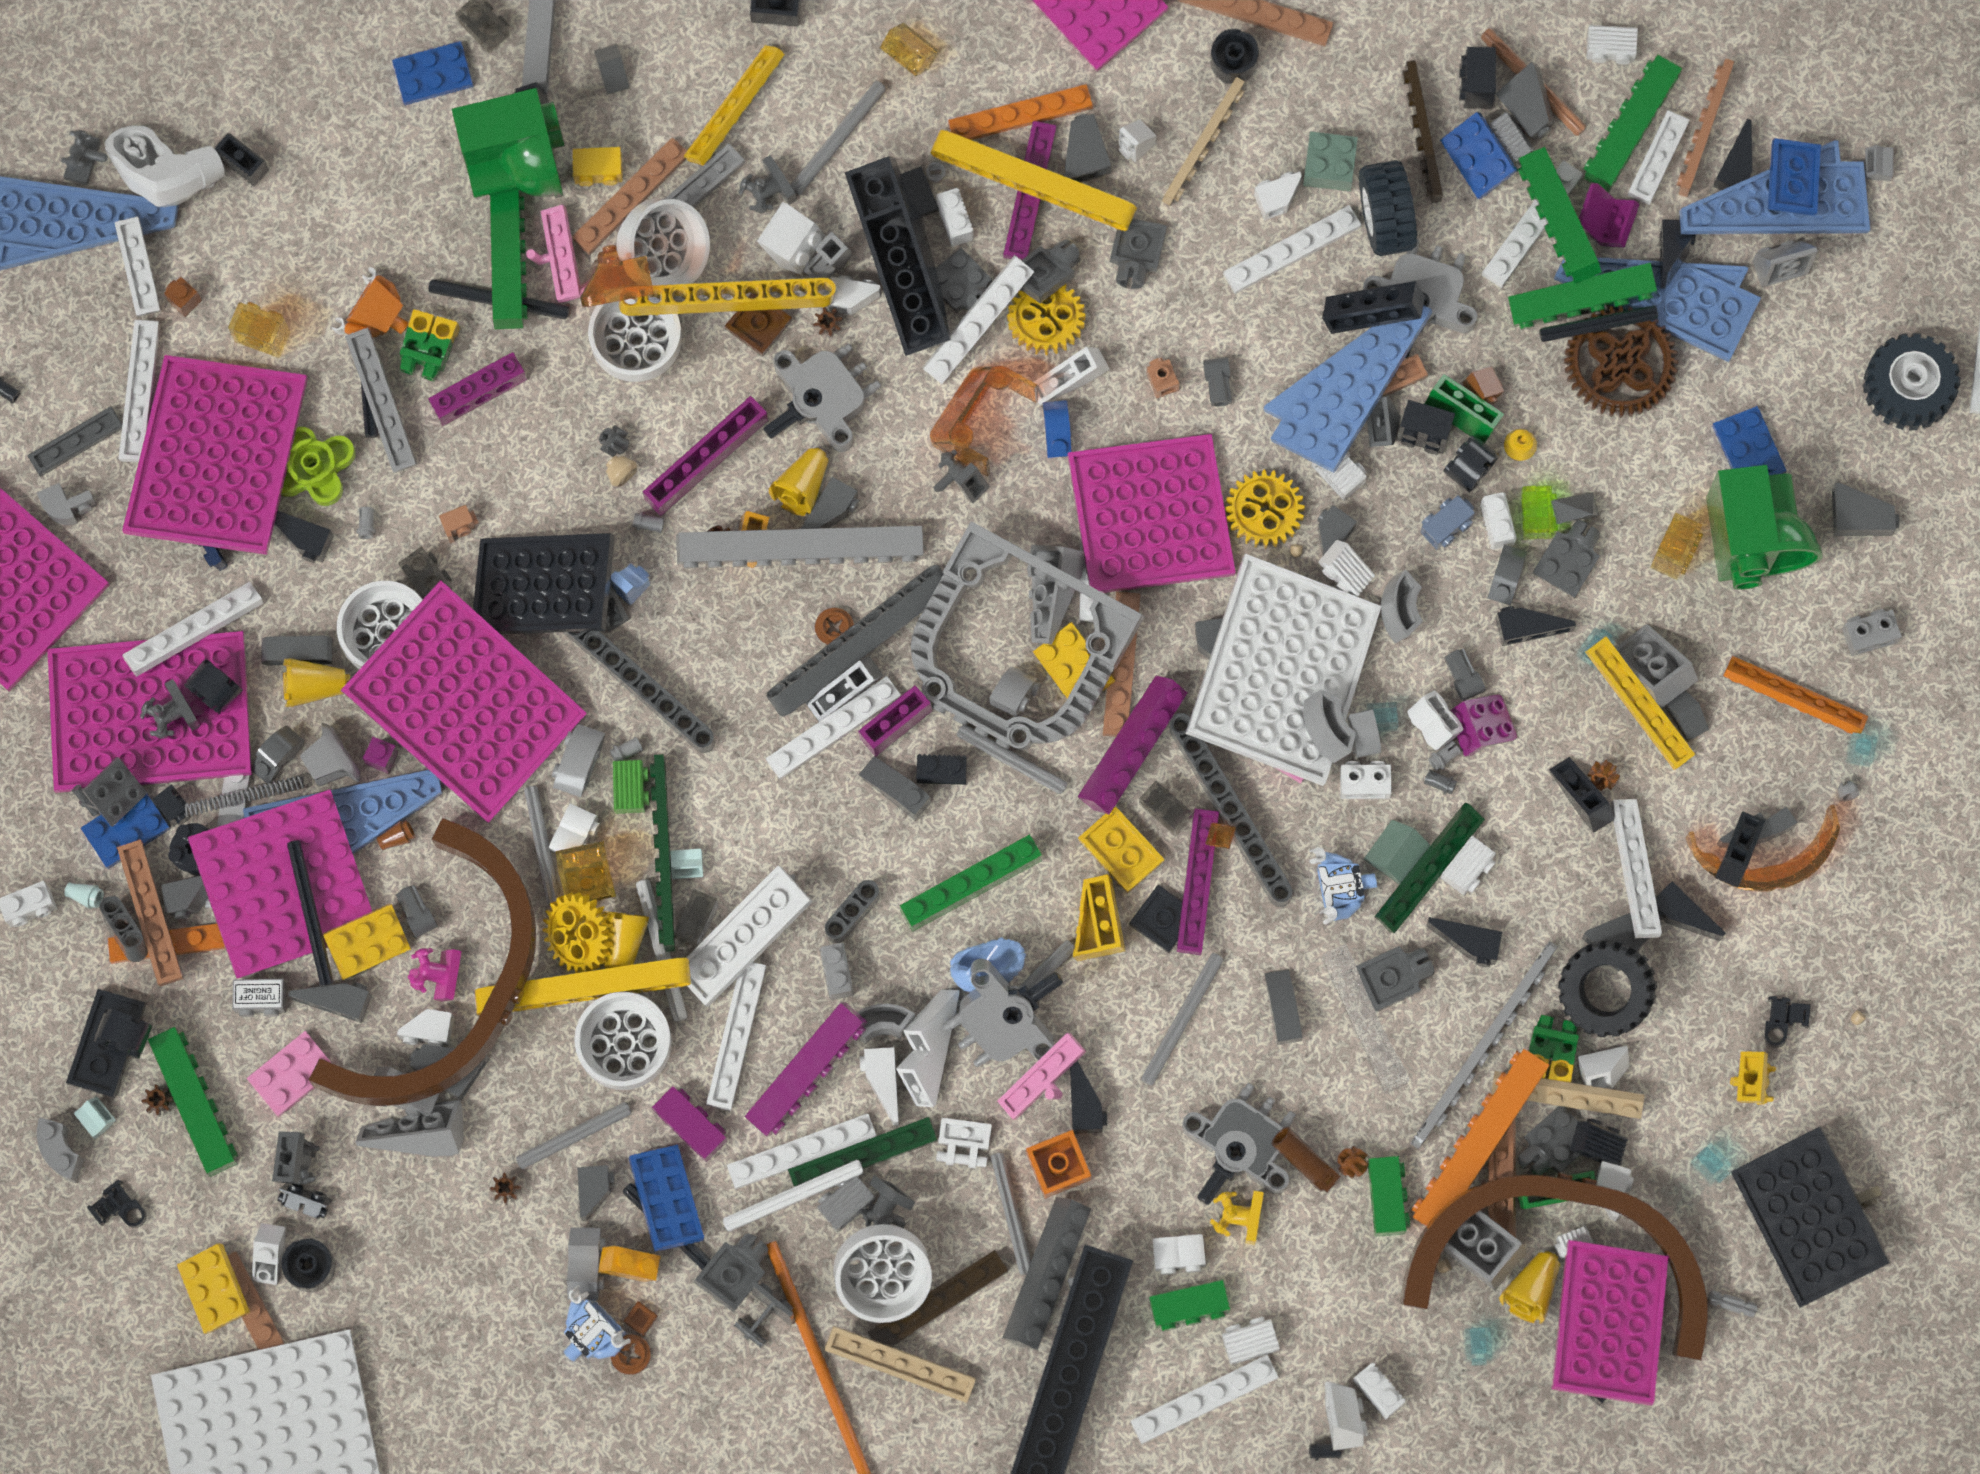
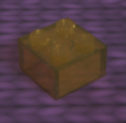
M239 302L228 326L234 341L280 359L291 333L283 315L273 310H269V312L260 310L261 307L252 302H247V304Z
M1675 512L1650 568L1677 580L1680 573L1685 575L1694 556L1690 552L1695 554L1702 539L1703 533L1699 532L1702 524Z
M604 841L555 851L564 895L581 892L582 896L588 894L590 901L616 897L613 875Z

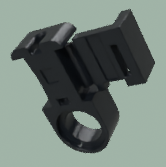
M1776 996L1768 997V1002H1771L1770 1022L1766 1021L1764 1038L1770 1047L1779 1048L1787 1041L1788 1023L1793 1026V1023H1800L1802 1027L1808 1029L1811 1004L1792 1003V1005H1786L1790 1004V999L1787 997H1782V999ZM1806 1010L1803 1022V1012ZM1771 1030H1780L1783 1033V1039L1780 1042H1772L1768 1037Z
M116 1180L103 1191V1195L106 1198L102 1197L92 1206H87V1209L101 1226L107 1223L106 1219L112 1214L116 1216V1212L125 1224L131 1228L141 1227L147 1218L146 1212L136 1199L131 1200L121 1187V1184H123L121 1180ZM133 1209L140 1210L141 1219L137 1223H131L128 1220V1213ZM96 1210H98V1212L102 1215V1217L104 1218L103 1220L96 1212Z

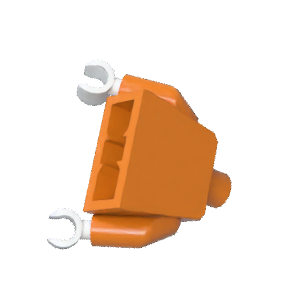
M370 267L368 270L372 276L368 278L362 275L367 286L346 319L348 323L340 317L335 319L338 323H342L340 328L332 327L339 335L345 333L352 334L365 328L370 329L372 338L386 334L389 328L402 334L409 323L398 316L403 304L400 302L401 297L395 284L383 276L377 275L375 269Z

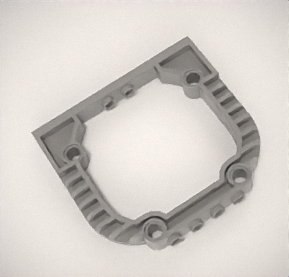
M971 521L942 572L943 576L914 628L911 640V656L915 670L923 681L922 693L929 701L933 702V709L942 714H945L946 710L955 715L953 720L964 726L968 722L976 726L975 732L986 738L991 734L997 738L995 743L1006 749L1012 746L1019 750H1026L1033 743L1046 744L1062 740L1081 727L1093 709L1113 670L1120 663L1145 616ZM1012 556L1036 568L1034 573L1042 578L1047 579L1048 576L1056 579L1055 584L1068 591L1071 587L1094 600L1090 606V611L1094 621L1095 632L1091 633L1086 639V648L1091 656L1064 705L1054 716L1040 723H1035L1022 716L1013 717L1006 721L957 694L953 678L939 670L937 666L936 649L940 636L968 587L977 588L981 586L985 580L986 571L1008 564ZM970 569H976L977 577L973 581H967L966 572ZM1097 639H1104L1105 647L1101 651H1095L1093 648V644ZM937 683L940 684V694L931 696V686ZM1023 730L1026 733V740L1018 744L1015 741V734Z

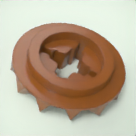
M829 608L821 612L817 617L815 632L819 640L828 645L841 635L835 631L828 632L830 630L828 620L833 624L841 622L839 625L841 634L853 626L854 623L852 617L845 610Z
M627 1334L623 1339H630V1343L624 1345L620 1351H630L634 1344V1353L641 1358H632L631 1362L627 1365V1357L619 1351L616 1356H612L610 1359L615 1369L627 1375H636L645 1370L650 1362L651 1350L648 1343L642 1337Z

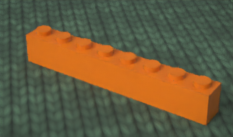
M1523 1049L1521 1053L1519 1051L1515 1052L1509 1061L1513 1066L1508 1073L1504 1071L1501 1073L1495 1083L1499 1087L1494 1094L1489 1092L1481 1105L1485 1107L1480 1116L1476 1113L1467 1125L1471 1128L1466 1137L1461 1134L1453 1146L1457 1149L1452 1158L1447 1155L1439 1167L1443 1172L1438 1179L1435 1177L1431 1179L1426 1187L1429 1193L1424 1200L1419 1198L1413 1206L1412 1211L1415 1212L1413 1218L1427 1226L1431 1219L1445 1205L1469 1189L1550 1065L1526 1049Z

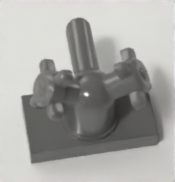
M83 130L70 131L69 135L74 136L75 140L74 144L69 148L70 156L68 158L62 157L61 159L62 163H66L63 177L67 181L88 185L95 161L106 162L108 156L106 153L98 152L101 144L100 138L93 137Z
M771 155L762 159L763 167L769 176L764 179L757 178L754 183L751 181L753 174L750 173L740 183L739 194L742 195L745 190L752 192L756 199V205H750L749 209L757 213H765L768 210H772L773 205H767L766 199L778 192L781 193L788 205L797 201L795 191Z
M953 449L951 452L942 453L941 462L938 464V467L941 469L947 465L948 473L933 487L934 491L941 492L951 482L955 481L965 497L973 504L990 488L989 484L978 468L972 463L967 466L964 461L954 459V456L958 453L957 450Z
M173 679L165 683L172 696L171 701L162 706L158 704L153 706L156 698L151 697L141 708V719H144L149 714L153 716L154 721L157 723V730L150 731V735L160 739L174 735V731L167 730V724L180 717L185 719L192 731L200 727Z
M279 1131L272 1181L276 1183H297L298 1185L315 1181V1176H313L312 1172L309 1173L308 1168L312 1163L311 1157L314 1158L316 1156L315 1151H319L320 1147L307 1141L304 1133Z
M874 1175L869 1184L880 1192V1196L875 1204L871 1203L869 1208L860 1210V1214L863 1215V1219L866 1221L865 1226L869 1227L873 1222L874 1225H890L892 1223L904 1228L906 1225L904 1218L892 1212L897 1205L911 1211L915 1201L894 1184Z

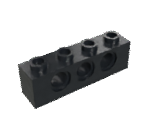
M1416 281L1327 296L1322 319L1331 334L1421 319L1425 297Z

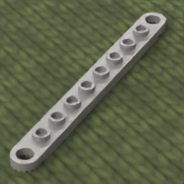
M1549 941L1542 950L1543 952L1540 953L1434 1107L1425 1123L1419 1129L1417 1135L1410 1144L1419 1149L1435 1125L1440 1128L1448 1116L1444 1112L1449 1105L1452 1107L1456 1105L1462 1096L1459 1090L1463 1084L1467 1087L1476 1075L1472 1071L1477 1064L1482 1067L1490 1055L1486 1051L1491 1044L1494 1046L1498 1044L1504 1035L1500 1032L1505 1024L1511 1025L1517 1016L1514 1010L1520 1003L1524 1006L1531 995L1528 991L1533 983L1538 985L1544 977L1545 973L1542 969L1557 949V945Z

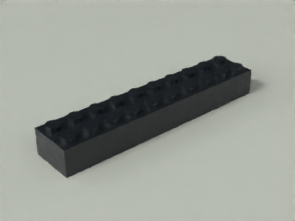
M1086 1244L1084 1245L1010 1474H1065L1134 1260Z

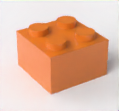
M1073 1130L1026 1148V1155L1044 1199L1091 1181L1090 1171Z

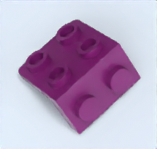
M1592 183L1586 194V199L1578 219L1585 233L1600 246L1625 248L1640 204L1635 200L1615 199L1598 183Z
M1499 694L1466 700L1449 710L1458 718L1463 727V731L1457 735L1464 757L1472 756L1486 746L1511 742L1517 738L1503 697Z

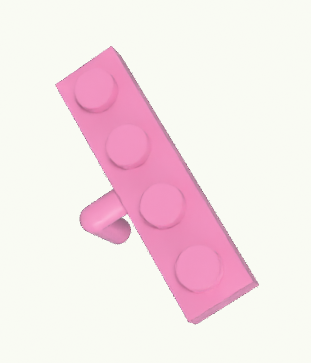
M559 205L542 210L541 217L548 253L540 255L530 249L527 251L526 256L537 265L550 262L556 298L559 303L581 298L583 296L566 207Z
M1066 1033L997 1102L1013 1120H1016L1044 1092L1047 1099H1061L1063 1094L1054 1083L1086 1050L1071 1033Z

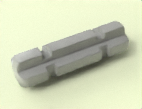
M1711 1290L1708 1295V1304L1714 1306L1721 1305L1720 1308L1736 1313L1743 1312L1744 1315L1754 1317L1756 1314V1303L1750 1301L1746 1303L1743 1299L1727 1294L1723 1296L1721 1292Z

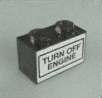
M694 889L674 931L675 939L696 948L702 942L718 908L717 898Z

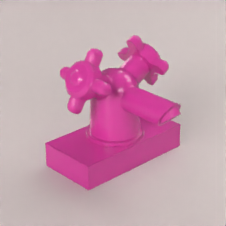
M420 948L411 955V959L418 958L420 965L409 971L408 979L410 980V986L415 990L425 993L427 989L423 984L426 980L436 983L433 1000L441 1002L454 1000L462 951L454 949L441 951L440 963L429 961L428 954L433 952L432 948Z

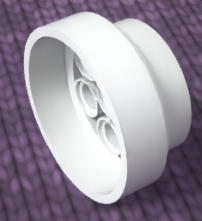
M656 198L642 202L628 214L618 232L617 252L619 259L628 276L640 286L692 284L703 272L709 257V233L702 216L691 205L680 200ZM660 217H661V219H662L661 225H659V218H660ZM673 235L675 236L674 244L672 242ZM653 239L655 242L654 248H652ZM666 258H668L667 267L665 265ZM646 262L648 265L647 271H645Z
M619 289L606 296L596 306L591 315L588 336L593 355L598 364L615 378L630 382L653 379L669 369L680 352L682 330L678 314L647 315L649 319L646 322H638L637 318L639 316H626L620 311L619 299L623 289ZM652 297L649 299V301L652 303L660 302V300L656 297ZM631 298L624 300L627 304L636 303V301ZM617 322H624L626 324L623 329L618 330L614 328ZM662 330L666 332L663 338H656L654 336L657 331ZM636 337L643 339V342L639 345L631 344V341ZM612 344L620 346L616 352H610L608 348ZM652 353L661 355L656 361L648 359ZM629 360H635L638 362L637 365L633 368H628L625 366L626 362Z
M376 581L358 588L346 599L338 615L337 635L345 655L358 669L385 642L386 639L382 638L383 632L386 630L395 631L422 601L421 597L414 590L394 581ZM393 607L400 608V612L396 616L388 615L389 610ZM368 614L377 615L375 621L367 623L364 620ZM369 637L370 641L367 645H358L360 638Z
M631 992L611 993L594 1001L581 1015L575 1031V1049L584 1070L593 1080L611 1089L630 1090L648 1084L664 1069L671 1052V1032L662 1011L649 999ZM634 1017L642 1019V1024L638 1028L629 1026L630 1020ZM608 1020L617 1021V1027L612 1031L604 1029V1025ZM648 1037L657 1039L656 1045L652 1048L643 1046L644 1040ZM622 1040H630L632 1045L628 1050L623 1051L618 1048ZM599 1042L607 1044V1048L603 1053L594 1052V1046ZM638 1059L646 1061L645 1068L640 1071L633 1069V1064ZM613 1062L621 1064V1069L617 1073H610L608 1071L609 1065Z
M873 1225L855 1232L842 1244L834 1261L835 1286L841 1302L851 1313L867 1321L879 1323L892 1322L910 1315L924 1302L931 1287L932 1273L925 1247L914 1234L898 1226ZM875 1241L873 1245H865L866 1243ZM892 1242H900L898 1246H890ZM853 1260L861 1261L859 1264L856 1265L850 1264V1262H852ZM879 1261H885V1262H886V1263H885L884 1265H882V1266H877V1265H875V1264H876L877 1262H879ZM904 1262H910V1263H911V1264H910L909 1266H907V1267H902V1266H900V1265H901L902 1263H904ZM865 1280L872 1281L868 1285L861 1284ZM890 1281H895V1282H897V1283H896L895 1285H893V1286H887V1285H886V1284H887L888 1282H890Z

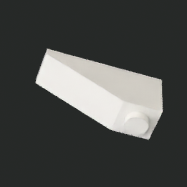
M1085 347L1029 385L1042 406V402H1050L1091 382L1108 371L1109 367L1099 348Z
M894 1047L864 1049L865 1056H860V1070L865 1071L868 1082L893 1125L899 1126Z

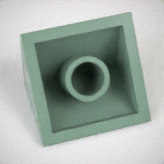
M1391 820L1363 860L1400 885L1431 845L1414 828Z

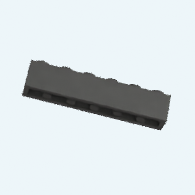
M1055 1198L1003 1334V1339L1023 1348L1038 1350L1091 1208L1072 1199Z

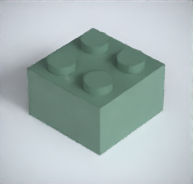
M1310 131L1303 186L1351 192L1358 137Z

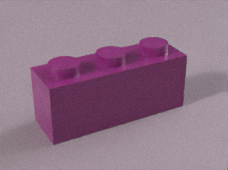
M914 685L858 730L860 740L875 757L878 756L932 712L930 701Z
M672 1086L652 1106V1109L707 1163L727 1142L724 1136L727 1132L717 1122L713 1125L706 1118L709 1114L700 1105L695 1108L689 1102L691 1097L682 1088L677 1090Z

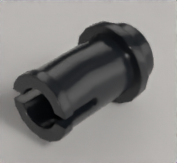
M0 376V396L11 404L15 403L21 391L5 382L4 377Z
M1314 1441V1444H1309V1457L1315 1461L1329 1458L1341 1459L1342 1452L1331 1451L1333 1450L1332 1443H1318V1441Z

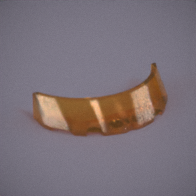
M1829 805L1818 834L1806 849L1782 864L1747 869L1738 889L1753 892H1771L1775 889L1792 887L1814 874L1829 857L1839 835L1840 825L1835 805ZM1694 831L1688 832L1685 839L1694 858L1708 873L1715 877L1721 863L1720 859L1712 853L1703 852L1697 846Z

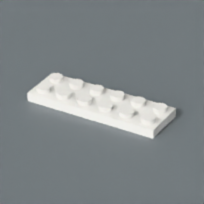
M777 866L687 957L689 959L691 984L688 987L705 1006L709 1007L813 902L781 866Z

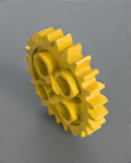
M1063 285L1047 298L1052 301L1050 304L1039 303L1022 290L1018 291L1019 298L1013 297V305L1008 306L1010 314H1007V321L1010 322L1008 329L1013 331L1012 338H1019V346L1026 343V351L1034 347L1035 354L1044 349L1045 355H1048L1049 349H1053L1054 353L1058 354V347L1066 351L1067 342L1071 345L1075 344L1074 337H1081L1080 330L1085 328L1082 321H1085L1086 317L1085 313H1082L1084 312V304H1080V296L1074 297V289L1066 292L1067 285ZM1027 315H1032L1035 317L1032 320L1024 319V317ZM1060 315L1069 316V318L1065 320L1059 319L1058 317ZM1046 330L1052 332L1047 336L1041 334V332Z
M1263 469L1261 476H1258L1256 471H1253L1251 479L1245 474L1243 476L1244 483L1237 480L1235 483L1237 489H1230V494L1233 497H1227L1226 503L1231 505L1225 507V512L1231 514L1227 517V522H1234L1231 525V531L1238 529L1237 538L1245 535V544H1248L1252 539L1256 548L1259 542H1263L1265 549H1267L1268 542H1272L1274 547H1277L1278 539L1285 544L1287 541L1286 534L1294 537L1293 529H1300V524L1297 521H1303L1304 515L1298 513L1305 509L1304 505L1299 504L1303 501V496H1296L1299 492V487L1291 489L1293 480L1291 479L1285 483V474L1276 478L1275 470L1272 471L1270 476H1267L1265 469ZM1256 489H1263L1266 495L1264 497H1257L1253 492ZM1249 498L1252 502H1247L1245 499ZM1284 500L1288 506L1280 509L1275 505V502ZM1265 505L1269 506V510L1261 512V508H1264ZM1250 509L1255 515L1247 518L1243 516L1242 512ZM1278 516H1283L1284 519L1281 520L1278 518ZM1273 521L1276 527L1274 529H1267L1263 523Z
M581 892L569 893L556 898L557 901L550 903L551 909L545 911L549 917L543 919V922L548 925L547 928L542 929L543 932L548 933V937L544 941L551 944L547 950H554L553 959L560 958L559 966L567 964V971L574 969L575 973L600 968L601 964L607 962L605 957L611 956L608 948L614 947V944L609 941V938L614 937V934L608 930L613 927V924L606 923L609 915L603 916L604 906L597 908V899L590 901V896L588 894L582 896Z

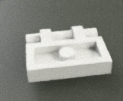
M942 1118L938 1143L948 1145L947 1152L937 1151L936 1161L946 1162V1165H954V1163L968 1165V1168L975 1169L976 1166L986 1167L987 1157L978 1156V1149H989L992 1124ZM956 1146L971 1148L970 1155L955 1153Z

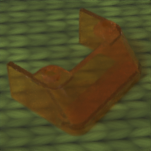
M616 245L602 247L603 251L599 252L580 286L582 307L597 306L654 294L647 256L622 260L618 256Z
M976 366L972 368L930 431V441L936 449L944 453L951 452L953 449L957 450L958 453L954 456V459L963 462L967 466L972 463L978 468L980 473L987 477L990 474L989 458L969 448L973 442L974 434L966 423L989 388L992 387L996 390L1009 388L1034 403L1038 401L1037 384L1005 366Z

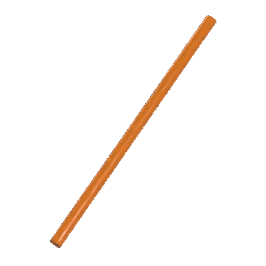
M777 1241L766 1244L769 1258L787 1302L793 1308L791 1311L794 1313V1319L857 1474H871Z

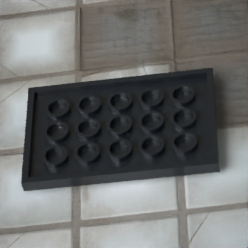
M611 533L480 538L473 610L499 634L605 631L615 536Z
M1821 1126L1731 1171L1799 1308L1891 1263Z

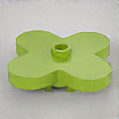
M297 427L293 446L290 450L291 454L287 464L281 496L292 497L304 490H308L312 499L321 506L333 505L339 501L343 494V485L337 473L352 464L356 456L355 448L347 437L333 436L321 442L317 440L315 434L309 428Z

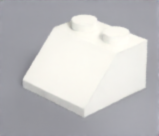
M782 202L757 242L778 266L801 274L815 253V248L826 235L813 221Z
M1325 1382V1407L1333 1450L1364 1446V1436H1368L1366 1421H1361L1360 1413H1364L1362 1399L1357 1398L1356 1391L1353 1388L1333 1382Z

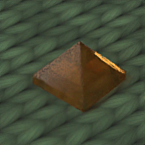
M1211 822L1205 845L1230 849L1236 827Z

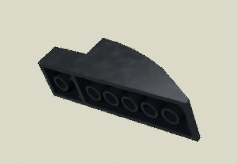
M887 156L844 172L905 356L950 341L951 336L943 295L918 206L910 202L896 158Z

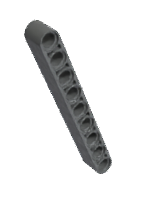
M933 565L924 570L773 686L766 696L780 716L792 713L922 613L943 576L941 567Z
M563 632L700 753L710 752L714 748L715 739L711 729L601 632ZM594 640L602 642L598 649L589 648V644ZM611 656L620 658L619 662L615 665H609L607 660ZM628 672H636L638 674L637 678L633 681L626 680L625 676ZM651 687L656 690L653 696L646 697L643 695V691L646 688ZM666 703L674 706L673 710L668 713L662 712L661 707ZM684 719L692 721L691 726L686 729L679 727V723ZM701 735L710 737L709 742L704 745L699 744L697 739Z
M1185 713L1175 714L1170 720L1169 731L1214 808L1219 812L1220 818L1270 902L1277 907L1288 905L1292 897L1290 883L1205 741L1185 734L1186 730L1178 731L1175 729L1174 725L1177 722H1184L1188 727L1190 717ZM1193 742L1197 743L1200 749L1196 752H1191L1186 746ZM1207 763L1211 765L1212 771L1203 773L1200 771L1199 766ZM1215 784H1220L1224 787L1225 791L1221 794H1216L1211 788ZM1227 805H1233L1237 808V812L1229 815L1224 811V808ZM1240 826H1246L1250 833L1246 836H1241L1237 833L1236 829ZM1258 847L1262 850V855L1254 857L1249 853V849ZM1265 868H1271L1275 875L1271 878H1266L1262 875L1261 871ZM1277 889H1283L1287 892L1288 896L1285 899H1278L1274 892Z

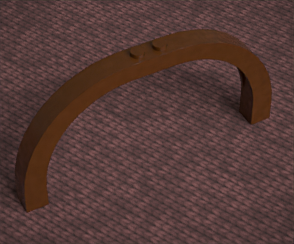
M441 819L431 838L436 848L461 857L484 870L501 888L506 898L511 918V942L504 968L472 1030L453 1051L439 1061L421 1070L407 1074L370 1076L347 1070L319 1058L308 1079L311 1085L318 1090L349 1102L372 1106L402 1105L434 1096L462 1080L479 1065L495 1045L504 1027L508 1026L511 1022L512 1011L515 1005L519 1004L522 1000L523 989L532 968L536 948V922L529 894L512 863L494 844L480 834L447 819Z
M1558 1173L1557 1178L1539 1175H1515L1479 1184L1455 1197L1431 1219L1418 1238L1407 1263L1399 1304L1428 1309L1436 1265L1444 1247L1454 1232L1467 1219L1483 1208L1513 1197L1542 1196L1608 1209L1623 1215L1640 1226L1653 1238L1663 1254L1668 1256V1263L1676 1282L1679 1309L1672 1355L1702 1360L1708 1320L1707 1297L1702 1274L1694 1254L1678 1230L1661 1213L1634 1196L1619 1190L1598 1186L1597 1180L1582 1178V1182L1572 1181L1573 1176Z

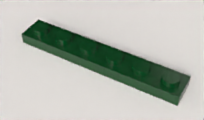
M1464 803L1374 916L1389 932L1396 933L1485 820L1470 804Z
M929 1117L787 1170L793 1186L796 1187L856 1160L865 1169L938 1142Z

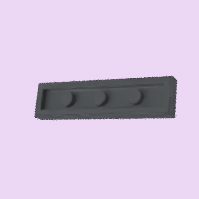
M110 406L27 456L38 475L42 477L120 431L122 423Z

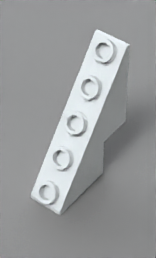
M940 990L903 1030L913 1051L896 1069L916 1106L934 1107L936 1105L952 1029L948 1032L945 1031L943 1025L955 1016L959 990Z

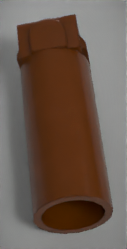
M1290 1127L1281 1129L1273 1138L1272 1145L1320 1192L1327 1193L1341 1177Z

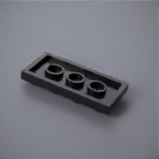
M97 989L66 1081L67 1085L112 1098L116 1097L129 1056L125 1052H114L104 1048L103 1045L95 1043V1034L105 1009H112L133 1016L139 1023L146 1007L145 1002Z

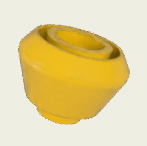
M1515 429L1505 437L1504 450L1510 458L1517 461H1525L1535 454L1537 441L1530 431Z

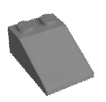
M1791 240L1782 243L1778 248L1771 249V247L1760 249L1755 254L1753 264L1761 287L1808 275L1818 252L1817 247L1804 241L1794 243Z
M1648 624L1616 647V650L1660 708H1663L1698 681L1692 662Z

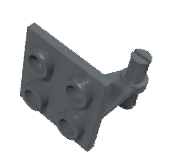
M116 757L84 789L79 784L72 789L82 807H86L92 816L100 813L112 827L147 794L146 790L119 757Z
M754 1281L752 1284V1294L764 1303L767 1308L752 1327L742 1318L738 1319L734 1327L745 1334V1339L752 1340L761 1349L768 1340L761 1336L757 1329L772 1311L790 1326L794 1322V1313L791 1311L793 1308L783 1299L778 1301L772 1295L774 1292L763 1282L759 1285Z

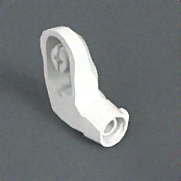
M145 126L120 128L110 134L105 141V150L129 189L143 196L155 206H176L191 198L199 190L213 187L215 182L225 175L223 163L212 146L186 152L185 155L173 154L168 146L159 140L154 131Z

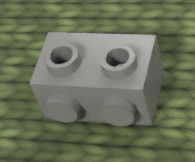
M1879 609L1870 613L1871 616L1865 618L1855 616L1847 620L1842 630L1851 656L1893 645L1900 641L1902 636L1893 610L1885 612L1884 609Z

